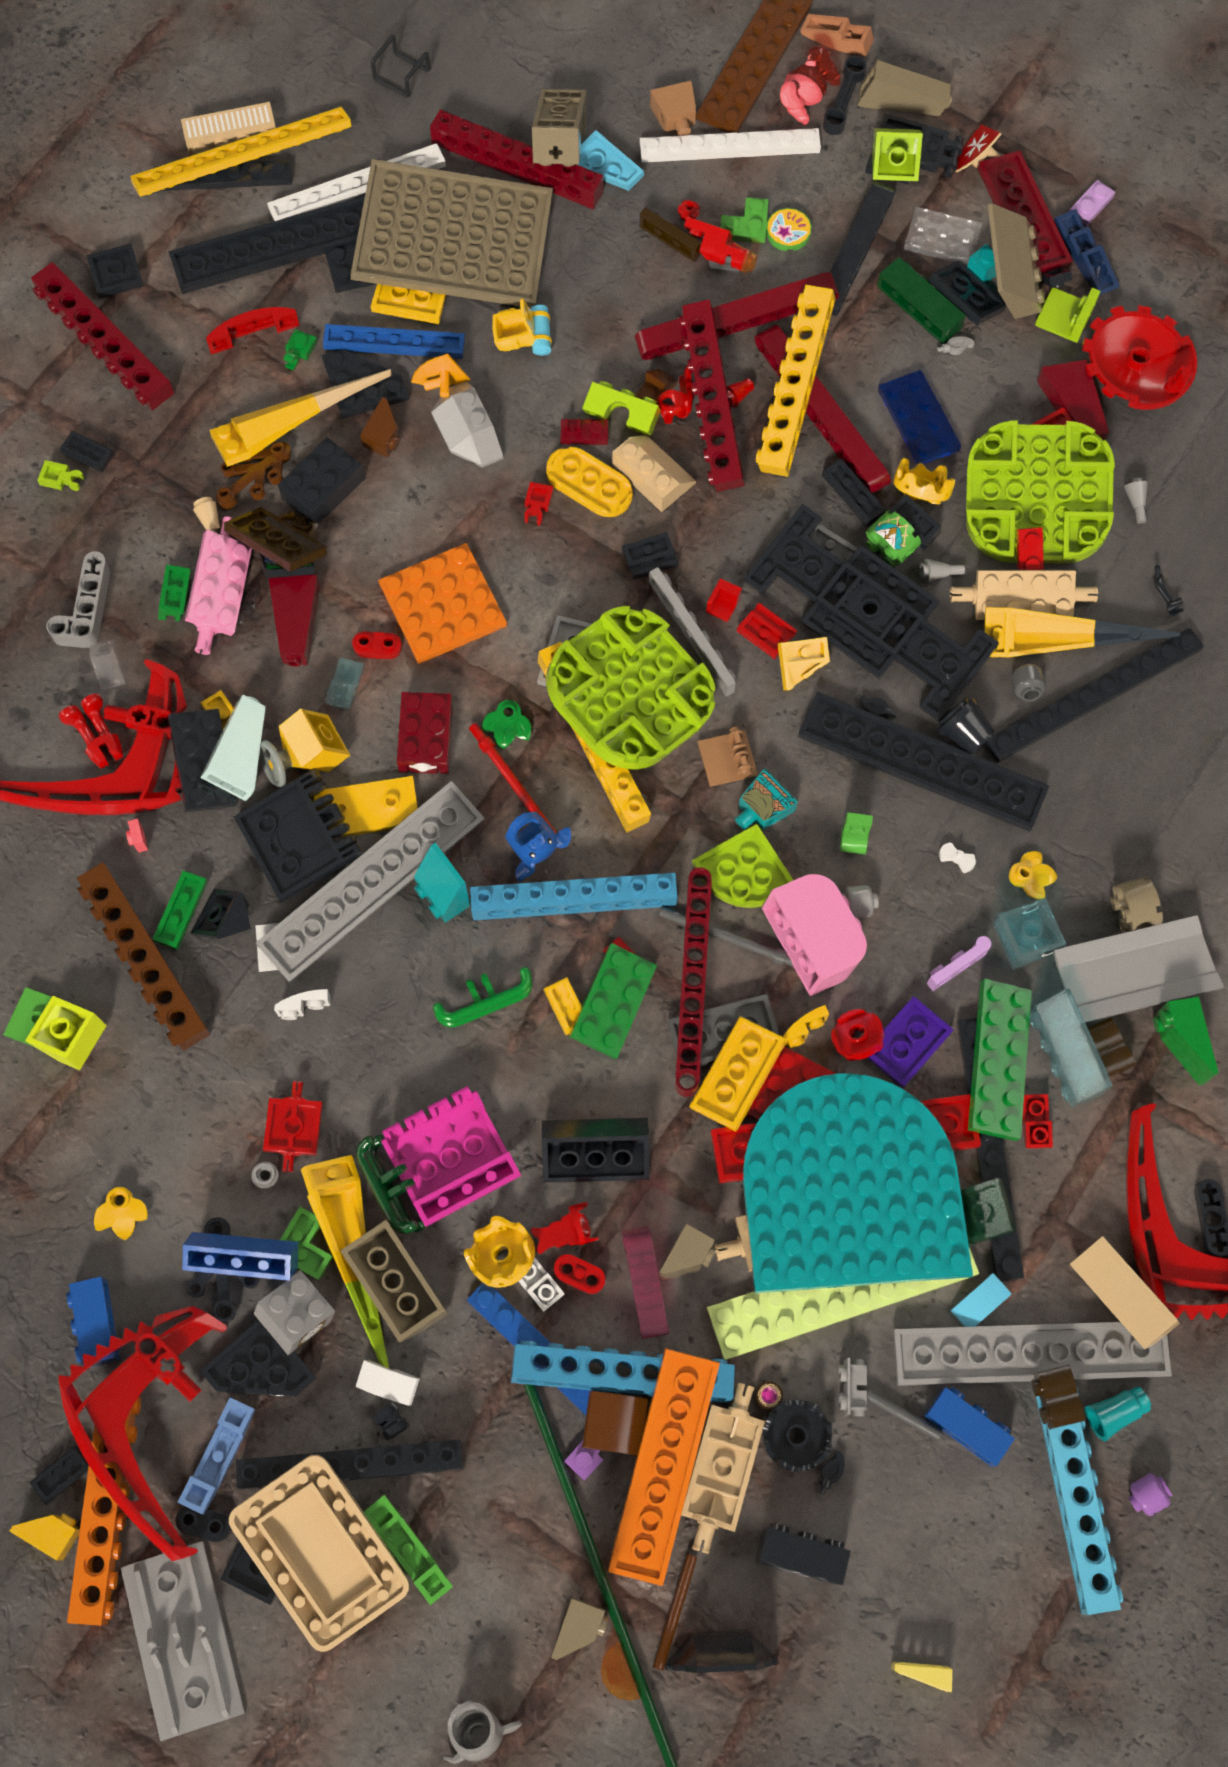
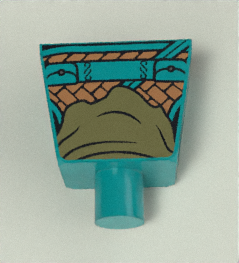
M764 769L741 796L739 807L743 812L735 818V821L743 830L748 828L753 822L761 830H765L795 812L798 801Z

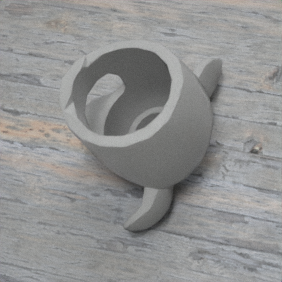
M470 1700L459 1704L451 1712L448 1721L449 1738L457 1754L444 1755L443 1759L452 1764H458L465 1759L470 1762L486 1759L498 1749L503 1735L516 1731L522 1723L514 1721L501 1726L496 1716L482 1704L471 1702Z

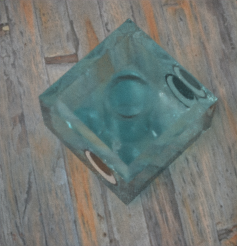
M1046 898L998 914L993 922V926L1013 970L1054 955V950L1064 948L1066 945Z

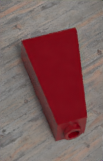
M1088 360L1042 367L1037 381L1055 410L1057 411L1064 407L1073 422L1093 428L1103 441L1106 440L1109 430L1093 377H1089L1085 369Z
M317 575L268 578L282 661L292 667L308 666L320 590Z

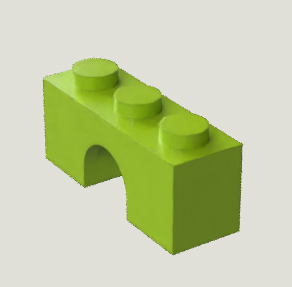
M600 381L599 384L592 382L582 408L586 414L600 419H608L610 413L615 408L625 407L629 409L627 427L630 430L651 437L661 412L659 406L656 405L657 401L648 397H643V400L634 397L635 393L626 389H622L621 392L612 389L613 385L604 381Z

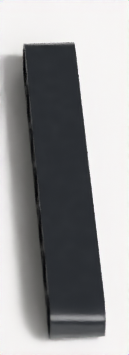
M874 181L830 271L839 292V298L835 300L832 311L834 316H837L891 206L896 189Z

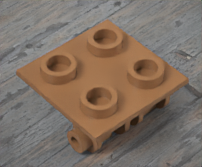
M733 727L729 729V734L697 741L710 787L758 776L745 730L741 731L739 727Z

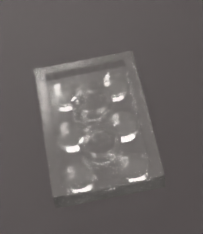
M915 207L904 250L952 262L961 260L965 265H968L970 256L974 254L982 223Z

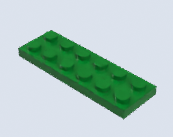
M989 979L980 981L968 1121L969 1131L1012 1141L1021 1139L1032 994L1030 989Z

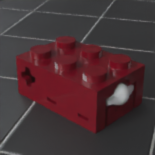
M401 692L397 748L399 773H408L410 771V773L438 774L440 772V774H449L453 718L451 693Z

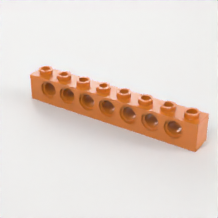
M137 1398L124 1424L130 1448L137 1439V1426H134L135 1415L140 1413L141 1398ZM94 1425L92 1445L97 1453H106L108 1450ZM105 1464L107 1470H115V1482L125 1496L129 1498L130 1485L126 1483L127 1480L117 1464ZM90 1466L88 1468L67 1623L102 1626L107 1625L108 1619L111 1620L113 1617L114 1602L111 1601L112 1589H116L118 1582V1572H115L116 1560H119L121 1557L122 1542H119L120 1530H124L126 1514L122 1513L121 1508L99 1482ZM108 1497L112 1501V1508L108 1513L104 1514L101 1511L100 1505L103 1499ZM104 1526L108 1531V1538L105 1542L100 1543L97 1540L96 1534ZM98 1556L104 1560V1567L99 1573L95 1572L92 1567L93 1560ZM93 1586L98 1587L100 1590V1597L95 1603L90 1601L88 1597L89 1590Z

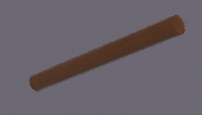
M686 1555L653 1664L655 1669L664 1671L698 1558L696 1556Z

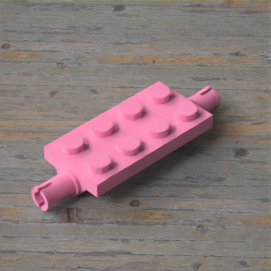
M223 517L220 534L210 530H206L203 534L185 621L196 625L199 635L195 651L200 653L202 649L201 654L204 655L211 653L212 640L216 633H224L230 636L235 633L251 556V547L235 540L232 535L224 531V522L231 520L232 517Z

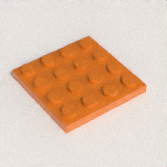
M467 543L378 580L379 586L418 664L507 627V622Z

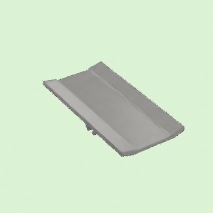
M1198 915L1053 951L1063 986L1078 1024L1224 988L1203 937Z
M204 1541L189 1545L188 1547L198 1549V1552L185 1559L171 1561L164 1554L121 1567L160 1741L245 1714Z

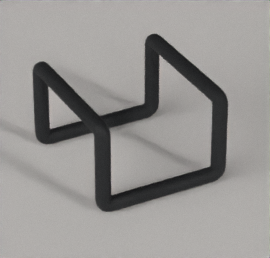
M393 34L390 35L371 59L373 79L407 98L410 97L409 79L418 68L426 72L431 70L428 52H425L418 61L405 56L397 51L396 37ZM391 42L393 53L414 65L404 79L405 91L377 77L375 62Z

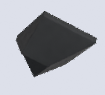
M213 889L191 934L221 939L251 929L247 913L249 903L244 894L240 891Z

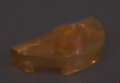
M617 1642L608 1649L602 1659V1681L607 1690L619 1699L627 1701L640 1699Z

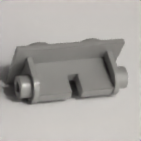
M850 1358L843 1360V1365H839V1381L843 1382V1393H839V1409L843 1410V1417L849 1416L850 1411H853L854 1416L863 1417L865 1416V1411H867V1391L857 1390V1385H867V1365H864V1360L854 1359L853 1364H850Z

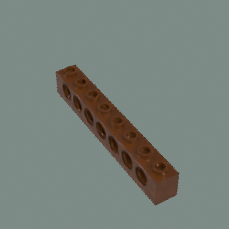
M104 862L77 877L81 885L77 890L84 901L88 899L91 901L93 907L89 909L97 922L101 919L106 926L102 929L109 942L115 940L118 945L115 952L122 963L125 961L129 963L131 969L127 971L135 984L140 981L144 988L140 993L149 1005L153 1002L157 1009L153 1014L161 1026L163 1024L167 1025L170 1031L166 1035L174 1047L179 1045L185 1051L211 1035ZM104 891L108 892L106 898L98 900V896L100 893ZM121 912L118 919L110 920L113 913ZM126 933H134L130 940L123 941V936ZM146 953L143 961H135L138 954ZM158 973V980L149 983L148 978L152 974ZM166 994H171V1001L162 1004V997ZM185 1015V1020L182 1024L174 1025V1020L177 1016Z

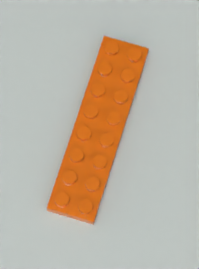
M665 1348L611 1554L608 1572L663 1586L720 1365L718 1361Z

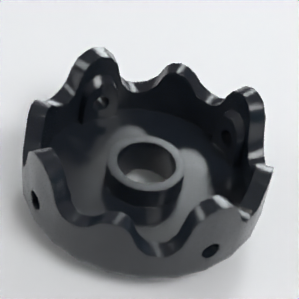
M789 1400L775 1407L766 1418L762 1432L763 1446L767 1455L779 1467L788 1471H807L819 1465L828 1456L832 1446V1427L820 1407L815 1403L804 1400ZM799 1428L803 1431L804 1440L801 1444L791 1442L789 1439L791 1429Z

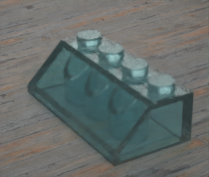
M1064 990L1035 1005L1031 1010L1030 1021L1035 1030L1038 1029L1040 1033L1041 1047L1050 1056L1052 1061L1050 1064L1054 1076L1060 1079L1063 1086L1061 1087V1093L1065 1101H1069L1071 1107H1075L1101 1097L1113 1085L1071 990Z

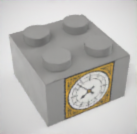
M301 1270L292 1276L290 1281L287 1280L260 1300L254 1311V1315L287 1355L327 1326L335 1313V1310Z

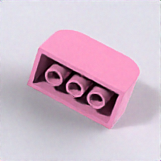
M809 874L773 889L762 907L765 916L787 955L790 957L810 997L845 981L866 953L867 943L862 931L861 922L857 917L853 916L848 899L840 893L835 883L825 876Z

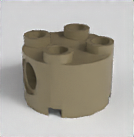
M1147 876L1113 886L1114 896L1110 897V903L1114 912L1119 911L1121 917L1119 925L1122 933L1162 924V912L1157 913V906H1161L1160 900L1152 881L1147 879Z

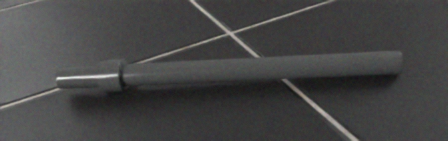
M662 906L659 916L685 925V914ZM709 924V935L769 957L777 964L783 965L784 963L794 967L784 949H774ZM693 927V929L703 932L701 928Z

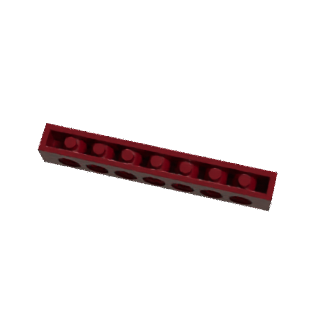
M441 109L430 125L432 144L437 143L438 147L529 184L553 188L552 193L594 210L603 194V175L577 164L574 166H564L562 164L543 166L539 163H533L532 146Z
M53 262L31 277L34 285L32 290L39 300L44 299L50 311L54 315L59 314L62 317L63 324L69 330L73 329L76 332L77 338L83 345L88 344L91 347V352L98 360L102 358L106 362L105 366L113 375L117 374L123 386L127 390L132 389L135 392V397L143 406L146 404L153 411L174 395L170 381Z
M710 299L683 305V315H679L682 330L686 329L687 337H683L686 352L690 351L691 359H687L690 374L694 373L695 381L691 382L694 396L698 395L699 403L695 404L698 418L702 417L703 426H699L701 439L706 440L707 448H704L703 452L706 463L710 462L711 471H707L709 484L714 485L717 492L743 487L745 483L713 307ZM697 327H704L702 332H694ZM701 349H708L706 354L698 355ZM705 371H712L709 377H702ZM709 393H716L715 398L707 400L706 396ZM712 416H721L718 421L710 422ZM719 437L725 438L723 443L719 445L713 444L715 439ZM721 460L729 461L725 467H718V463Z

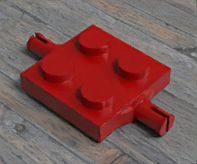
M297 1081L292 1082L291 1097L283 1099L269 1098L263 1151L283 1155L282 1171L293 1172L295 1156H317L323 1103L322 1101H308L302 1098L304 1083L300 1081L298 1083Z

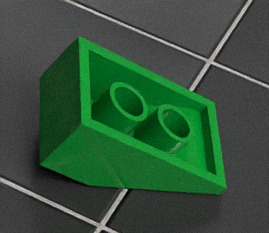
M1199 997L1168 1001L1155 1014L1153 1019L1155 1031L1159 1032L1163 1043L1197 1084L1204 1085L1219 1072Z

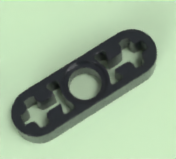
M1205 1179L1198 1183L1194 1190L1204 1249L1208 1255L1221 1258L1228 1254V1221L1222 1189L1215 1180ZM1206 1185L1209 1190L1214 1191V1194L1210 1196L1211 1204L1216 1202L1217 1206L1204 1207V1205L1209 1203L1208 1195L1202 1193ZM1209 1211H1214L1219 1215L1220 1222L1217 1226H1212L1207 1222L1206 1215ZM1222 1230V1232L1217 1234L1218 1242L1224 1244L1220 1252H1218L1216 1247H1212V1243L1216 1241L1215 1233L1210 1235L1209 1231Z

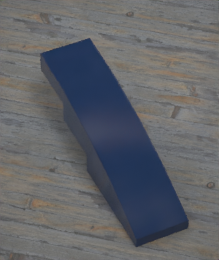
M1074 209L1056 217L1054 222L1066 248L1089 285L1101 291L1099 296L1119 288L1120 285L1102 245L1097 246L1089 227L1084 228L1077 210Z

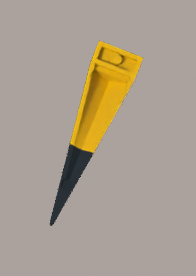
M985 607L984 632L999 642V646L990 657H1015L1181 635L1179 632L1016 608Z

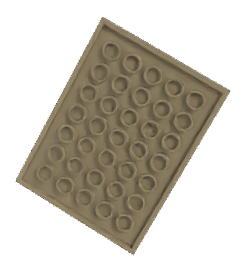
M372 159L352 264L351 280L513 306H520V299L524 298L528 307L531 308L536 305L553 188Z

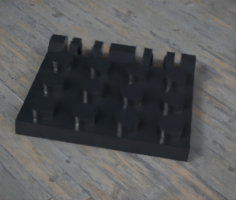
M318 769L310 770L234 816L236 823L281 903L347 863L354 862L364 854L360 844H356L357 839L355 836L351 835L337 844L333 839L348 832L350 826L348 823H342L345 817L337 803H332L334 800L332 794L324 795L314 802L312 801L311 797L323 792L327 786L322 781L323 778Z

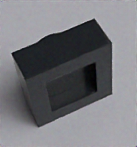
M1062 267L1041 273V283L1049 285L1051 288L1062 287L1065 282L1072 280L1071 271Z

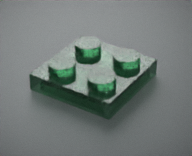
M996 1178L961 1190L969 1246L1016 1231L1002 1179Z

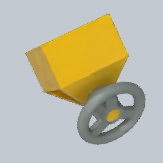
M299 709L279 726L283 750L277 751L271 742L264 740L260 744L259 752L263 769L269 781L277 788H282L286 784L285 770L295 767L330 772L350 756L330 717L327 714Z

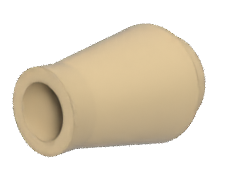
M203 497L196 500L193 504L195 507L193 511L204 528L215 533L220 532L221 527L216 502L211 497Z

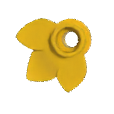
M1037 851L1024 854L1020 862L1014 864L1009 871L1010 882L1016 887H1022L1025 893L1033 899H1044V887L1054 883L1057 879L1054 869L1046 864H1042V853Z
M115 1187L107 1194L106 1203L99 1206L95 1212V1230L102 1231L112 1227V1230L119 1238L127 1240L134 1232L135 1221L147 1220V1207L143 1201L133 1198L132 1193L127 1188ZM119 1196H124L125 1200L122 1205L116 1204V1199Z

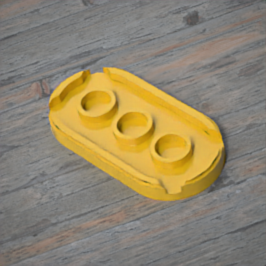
M577 447L561 448L550 455L547 461L546 474L550 484L557 490L603 517L618 516L630 507L633 499L631 484L628 478Z

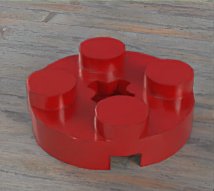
M862 1009L850 1010L842 1014L837 1019L838 1023L835 1028H832V1042L839 1054L843 1055L848 1061L868 1058L879 1052L884 1046V1028L879 1017L874 1013H866ZM857 1030L864 1033L860 1038H852Z

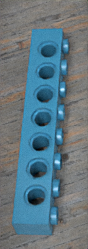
M675 873L470 887L473 921L659 908L662 906L673 907L677 904Z
M521 1341L520 1344H515L513 1351L511 1383L653 1396L657 1378L654 1380L646 1378L643 1370L645 1368H653L658 1377L663 1354H657V1357H648L645 1352L631 1351L630 1355L619 1354V1350L603 1349L602 1352L591 1351L592 1348L587 1346H576L574 1350L564 1349V1345L550 1343L548 1347L537 1346V1343L533 1341ZM542 1357L548 1362V1367L538 1369L535 1367L533 1360ZM712 1359L718 1361L720 1365L710 1402L729 1403L733 1399L735 1365L727 1364V1360ZM564 1360L572 1361L575 1364V1370L572 1372L563 1370L561 1362ZM593 1362L599 1363L602 1366L603 1372L598 1375L591 1373L588 1367L589 1364ZM625 1365L629 1369L630 1375L628 1377L619 1376L616 1372V1367Z

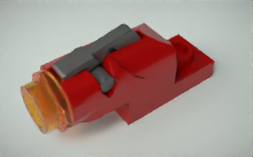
M690 217L686 218L684 227L689 231L688 234L698 239L704 236L699 252L709 261L711 269L736 273L753 272L758 255L754 254L753 250L746 249L733 241L731 244L733 236L729 230Z

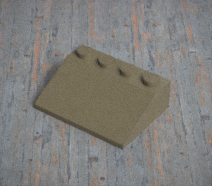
M993 203L988 204L998 292L1014 319L1041 313V303H1044L1045 300L1043 290L1039 289L1038 283L1042 281L1040 268H1036V260H1039L1037 246L1033 244V239H1036L1035 227L1030 225L1027 218Z

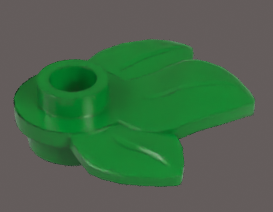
M505 700L498 705L496 711L485 716L482 731L494 732L496 743L501 749H505L513 742L516 736L528 741L531 737V724L521 714L520 706L515 701ZM506 708L513 709V714L509 717L504 715Z

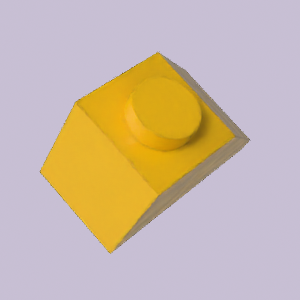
M63 1513L61 1516L50 1515L14 1525L10 1532L53 1559L64 1560L79 1536L80 1528L75 1526L78 1522L76 1519Z

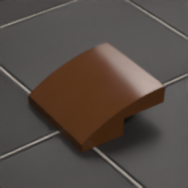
M589 1391L582 1448L637 1456L645 1427L648 1399Z

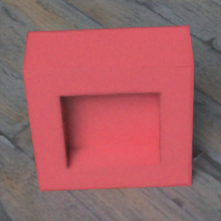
M139 820L128 821L130 830L126 831L129 845H134L138 853L148 850L143 826Z

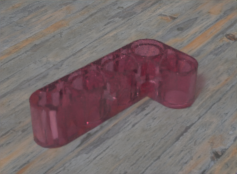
M648 1226L623 1230L621 1235L628 1262L641 1338L643 1340L669 1335L650 1229Z

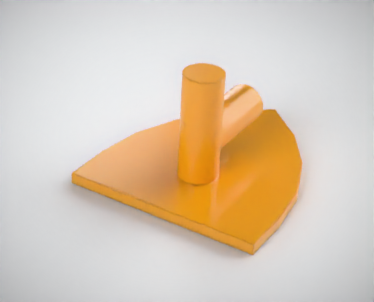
M449 354L426 361L418 367L411 379V383L424 385L426 391L440 387V396L444 398L449 396L450 385L470 381V377Z

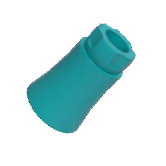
M1137 1386L1130 1390H1124L1101 1402L1085 1406V1415L1097 1437L1106 1442L1118 1431L1151 1410V1402L1142 1388Z

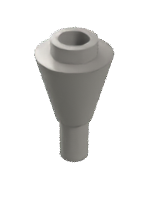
M1142 478L1131 479L1124 486L1132 507L1135 509L1138 524L1147 521L1144 507L1146 506L1148 482L1143 481Z
M927 558L924 559L919 567V575L925 583L949 575L965 573L964 565H949Z

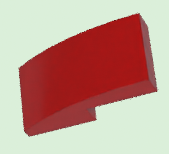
M1048 1094L1024 1095L1022 1128L1025 1148H1053Z

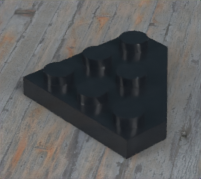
M345 349L322 355L331 387L389 370ZM391 371L392 375L337 402L341 418L344 419L375 410L382 397L387 399L389 406L408 401L409 394L402 375Z
M259 1320L200 1370L218 1393L297 1397L317 1379L295 1351L287 1355Z

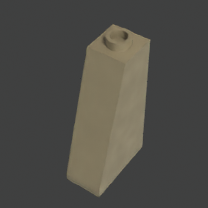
M877 60L859 87L857 106L940 116L944 109L949 108L951 104V84Z

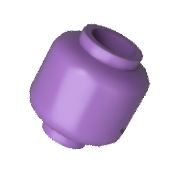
M1149 1473L1133 1482L1130 1486L1133 1495L1128 1498L1137 1512L1142 1510L1147 1516H1153L1171 1504L1170 1497L1173 1494L1161 1475L1156 1477L1154 1474Z

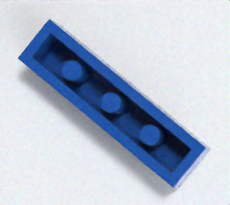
M192 1232L183 1244L182 1270L290 1281L298 1268L299 1242Z

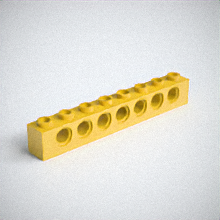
M805 285L804 293L799 294L798 315H794L792 320V338L788 337L786 342L787 356L786 360L783 359L780 365L781 379L780 382H776L774 387V396L776 397L774 404L769 406L768 427L765 426L763 429L762 449H758L756 455V463H758L761 472L789 477L836 300L833 289ZM811 311H817V312H818V313H817L815 316H813V317L807 316L808 313H810ZM806 333L812 334L808 339L801 338ZM800 355L806 356L802 361L795 360ZM792 378H800L795 384L789 383ZM787 400H794V403L790 406L783 405ZM781 422H788L785 428H777ZM776 444L782 445V448L778 451L771 450Z
M561 641L540 650L538 653V664L545 677L551 659L562 644ZM573 729L626 833L649 823L651 812L629 770L614 766L601 759Z

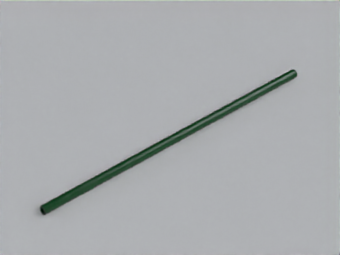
M524 1384L666 1767H678L536 1385Z

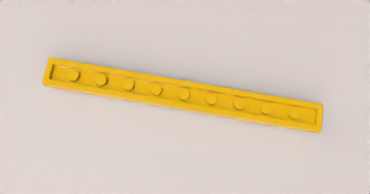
M339 107L130 176L131 182L140 197L150 195L153 192L171 188L186 181H192L196 178L213 174L292 146H298L313 139H319L334 132H340L351 127V120L343 108Z

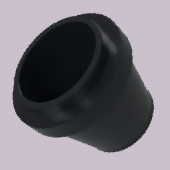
M966 696L938 722L940 728L937 731L941 736H947L972 754L993 735L995 730L980 709L979 701L975 697L969 699Z

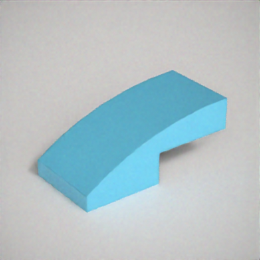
M993 1273L950 1312L964 1327H975L1011 1295V1292Z

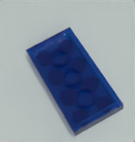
M922 370L912 372L878 386V392L916 464H926L961 450L962 445Z

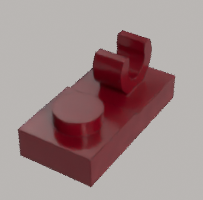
M561 419V444L608 445V419Z

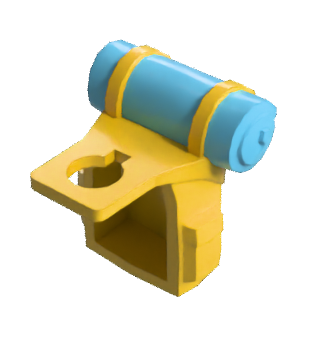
M523 298L520 299L521 309L510 308L493 315L494 342L500 351H511L525 346H532L535 355L544 356L551 353L550 314L548 313L547 306L535 305L529 308Z

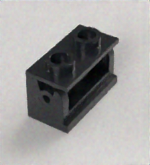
M907 494L890 510L891 514L893 512L898 513L914 528L915 531L912 535L914 538L919 536L921 540L920 547L923 550L941 534V526Z

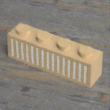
M270 102L181 119L190 156L276 128Z

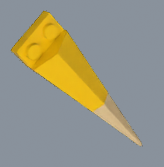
M391 369L231 418V423L209 430L211 438L227 467L248 460L319 412L364 388L392 375Z

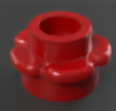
M685 200L678 206L677 210L680 218L686 221L687 217L696 219L699 215L700 207L696 202Z

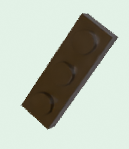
M645 207L640 212L639 227L693 262L700 257L701 242L696 237L680 230L676 224L666 221L655 211L652 212Z

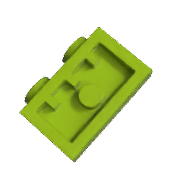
M1052 288L1042 308V312L1036 320L1035 326L1078 343L1101 291L1092 288L1089 295H1083L1081 299L1059 289Z

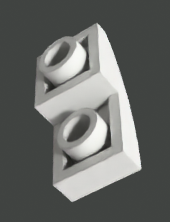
M328 989L299 993L275 1004V1012L278 1017L284 1020H296L297 1016H304L305 1006L312 1010H320L324 1006H330L331 996Z
M534 1258L528 1273L518 1281L543 1312L564 1295L563 1291L536 1258Z
M364 1360L356 1387L409 1406L412 1405L419 1378L398 1369H389L371 1360Z

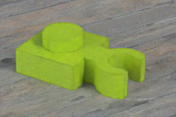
M45 460L37 481L39 485L63 490L64 485H68L70 489L79 491V484L73 481L75 479L84 480V475L79 470L70 471L68 465Z

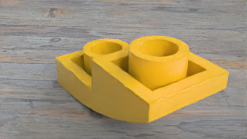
M826 1005L814 1009L796 1021L783 1036L787 1040L784 1047L789 1045L790 1048L802 1045L805 1043L804 1039H807L809 1034L808 1027L813 1030L825 1025L824 1021H827L829 1016Z

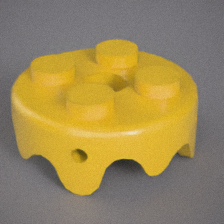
M903 458L896 469L893 484L904 493V496L907 494L912 500L922 499L932 504H940L941 501H946L951 497L955 479L950 478L947 480V468L944 465L938 466L934 471H929L923 463H919L915 468L909 470V460Z
M501 1216L492 1217L489 1225L477 1229L473 1234L472 1247L464 1250V1257L472 1273L482 1283L495 1288L507 1287L520 1281L532 1267L535 1258L534 1241L527 1230L519 1222H510ZM502 1250H508V1255L505 1259L497 1260V1256Z

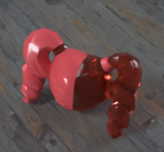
M815 45L810 48L806 63L788 73L784 84L781 86V103L787 108L788 113L797 121L802 122L803 125H807L809 122V115L804 106L815 105L821 102L827 89L826 81L832 86H839L841 84L840 74L835 63L830 59V54L826 47Z

